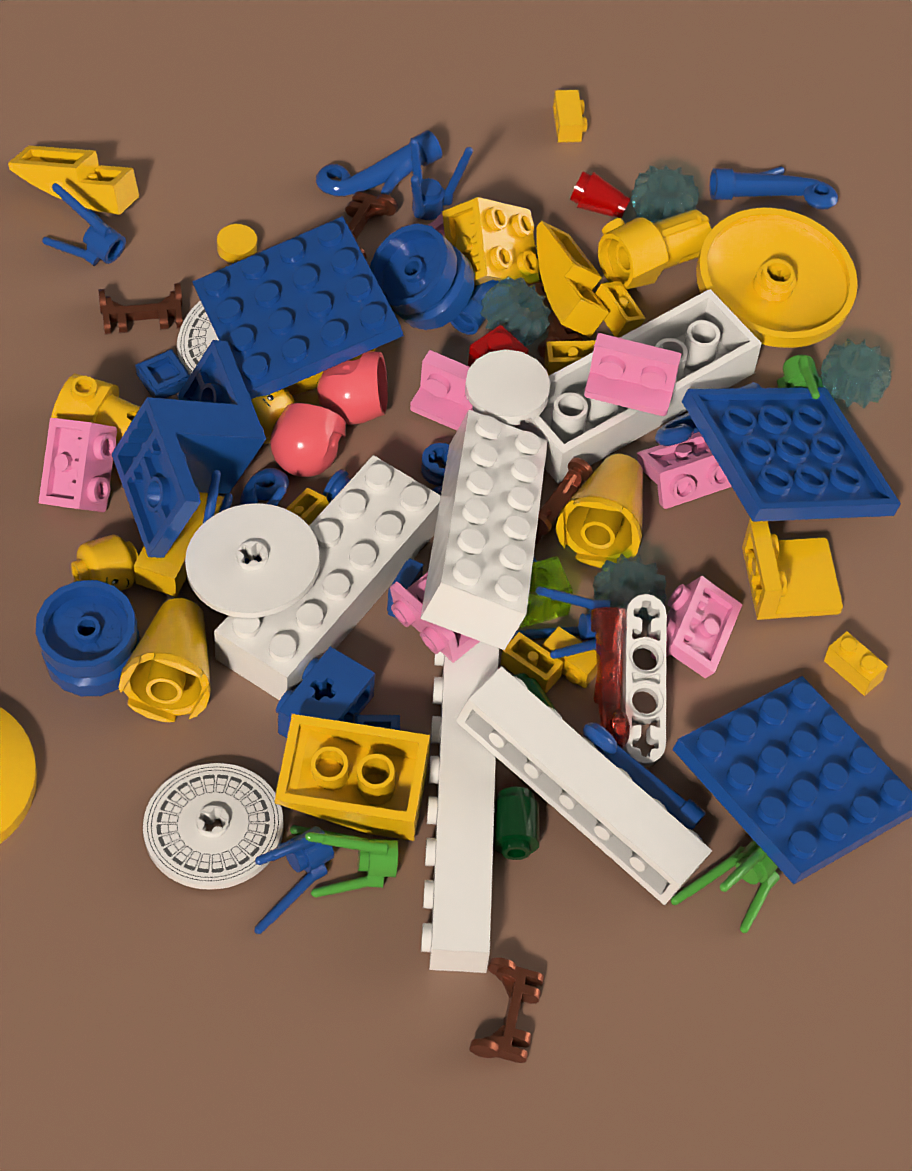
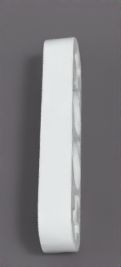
M649 594L638 595L633 598L623 616L622 749L644 768H650L655 765L665 752L667 614L662 601ZM641 607L647 608L648 615L655 616V618L651 620L647 627V637L638 638L642 632V619L634 617V615L638 614ZM641 648L650 650L656 657V666L651 670L638 668L633 662V652ZM641 691L651 694L656 701L655 711L648 714L637 711L632 703L633 695ZM632 722L640 725L632 726ZM656 723V726L650 725L646 730L647 744L654 745L655 748L651 749L647 757L641 756L640 748L633 747V744L637 743L641 737V725Z

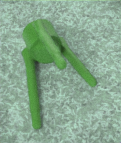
M796 355L786 360L783 364L784 377L777 380L778 388H808L812 398L818 399L820 397L818 388L824 387L821 377L818 376L814 359L808 355Z
M293 825L290 827V832L299 835L311 829V827ZM323 830L325 834L314 832L305 834V839L310 842L358 850V871L367 872L365 877L314 888L311 891V895L315 898L364 887L383 888L384 877H396L398 840L367 839Z
M752 840L746 848L740 846L729 858L683 888L682 891L671 898V903L678 905L736 866V869L720 884L719 888L722 892L728 891L741 878L750 884L761 883L740 926V931L747 933L770 889L780 880V876L775 871L778 866Z

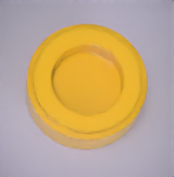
M231 224L222 228L217 235V252L219 256L229 263H236L256 254L257 236L254 230L243 224Z

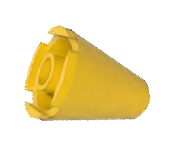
M625 454L608 456L560 511L556 525L559 543L564 549L568 545L577 553L575 559L583 564L597 568H616L623 565L624 560L631 556L633 559L638 553L642 542L643 469L639 462Z
M174 598L164 602L123 667L118 687L120 693L124 691L128 697L127 704L132 710L149 719L161 722H175L176 716L190 714L189 719L197 717L207 707L211 694L204 613L193 601L184 598Z

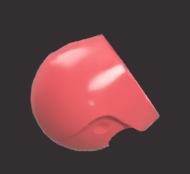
M368 351L363 353L360 359L354 361L347 360L323 371L317 386L320 406L340 415L347 425L362 424L385 415L388 403V382L383 354L381 352Z
M303 403L287 405L275 423L270 437L271 450L275 461L286 472L298 477H312L323 473L331 467L337 457L338 442L340 438L346 437V422L337 413L320 406Z

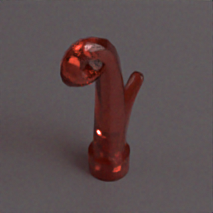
M617 607L591 609V631L596 633L597 658L594 702L599 704L601 726L614 737L617 745L623 749L630 737L628 716L621 710L623 632L627 631V610Z

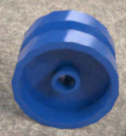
M417 223L401 227L393 232L376 249L370 263V269L392 310L413 328L430 330L443 327L457 318L468 305L474 290L475 272L470 260L442 234L429 225Z
M98 580L76 581L58 588L44 601L36 616L35 634L51 679L64 691L82 697L103 696L119 689L121 671L141 640L135 612L127 596L115 586Z

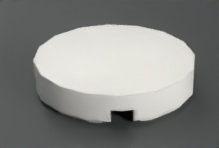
M506 349L489 352L476 359L468 369L465 395L472 404L474 412L494 417L502 423L514 426L520 425L521 420L530 418L531 421L538 417L548 403L550 380L547 371L537 359L523 352Z

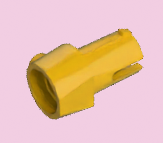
M689 210L654 223L643 217H637L627 223H624L622 218L610 221L603 227V236L598 244V259L605 278L609 282L621 281L626 289L654 284L663 270L698 258L704 240L712 230L709 224L710 220L698 210Z
M74 373L63 385L54 404L51 418L91 422L116 427L117 446L139 411L140 406L119 398L118 385Z

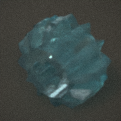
M666 163L660 170L649 166L646 173L638 175L632 190L631 202L632 207L635 208L636 218L643 217L654 223L689 210H695L699 193L698 187L694 186L693 175H683L681 167L671 170L667 167Z
M508 276L504 280H500L485 294V297L481 300L484 307L480 314L488 320L485 328L493 330L501 324L518 341L527 346L531 345L546 331V328L550 325L548 316L552 311L543 304L546 297L536 292L535 284L527 286L522 277L514 280Z
M849 338L842 346L834 344L821 366L823 387L831 391V396L834 400H845L847 408L853 402H857L863 409L870 401L878 403L883 397L886 388L889 387L892 378L891 370H889L890 358L881 356L880 346L874 348L867 347L865 339L859 345H855Z
M623 554L617 558V563L606 560L601 572H598L594 578L593 600H609L610 609H618L620 611L622 626L627 606L638 595H653L661 600L665 606L667 598L665 594V576L657 574L656 562L648 565L642 564L643 561L640 554L634 561H628ZM641 607L638 614L634 615V617L641 618L642 622L643 619L651 622L655 618V616L648 615L647 608Z

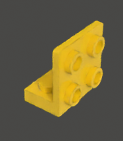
M477 197L442 211L445 238L470 260L475 272L474 286L491 280L510 284L518 282L533 284L540 282L539 263L536 256L533 232L534 223L529 209Z
M750 518L742 550L757 620L840 614L843 604L828 540L826 538L778 540L776 534H770L768 521L753 522Z

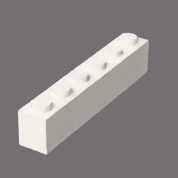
M502 666L468 698L455 720L664 906L712 852L696 832L687 829L667 811L666 807L659 800L649 796L632 781L630 775L625 770L616 767L597 750L596 746L589 739L577 733L562 719L555 709L546 706L528 690L522 680L512 676Z

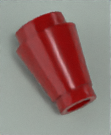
M583 171L570 200L578 204L577 208L622 218L631 198L624 195V193L595 172L590 175Z

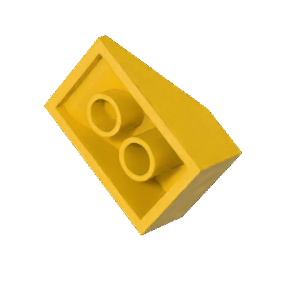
M292 714L274 800L275 804L367 834L415 841L430 756V735Z

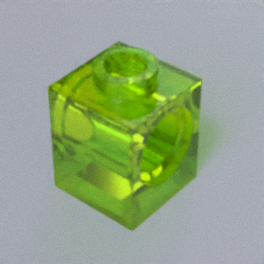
M558 556L533 563L529 592H536V588L541 586L573 594L572 587ZM529 593L527 614L519 627L523 628L569 615L571 604Z

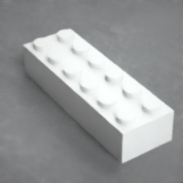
M709 289L620 337L682 353L674 391L666 416H659L585 397L584 391L590 374L592 352L548 376L550 391L545 409L535 419L531 421L530 418L521 420L520 425L512 427L532 432L538 437L548 440L544 468L557 483H560L569 471L568 463L572 458H581L589 465H592L685 413L687 410L681 401L687 389H727L754 374L762 343L717 295Z
M468 410L449 445L420 619L502 650L506 649L527 614L548 440L540 438L532 432L523 431L502 423L494 417Z
M373 455L310 524V528L314 532L319 545L320 567L317 578L308 593L293 606L270 616L239 618L228 615L214 631L216 660L278 700L289 689L294 691L302 682L303 673L311 660L314 658L320 659L330 646L336 649L391 586L406 560L408 561L409 558L414 559L434 536L441 495Z

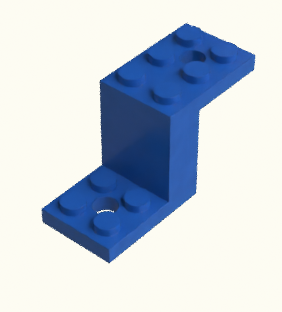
M212 340L177 395L179 400L147 397L112 452L115 466L148 557H165L201 503L199 492L208 493L214 470H219L221 473L218 493H230L266 440L264 429L259 422L251 396L246 389L238 363L234 359L228 341Z

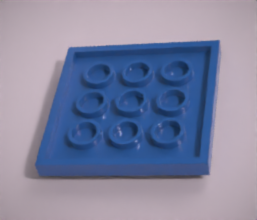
M343 216L192 281L218 340L228 341L251 399L259 396H268L404 336L399 321Z
M808 388L687 389L681 402L753 522L894 516L900 507V501L827 388H818L820 397L816 400L812 398Z
M803 676L678 738L672 749L793 884L912 817V791Z

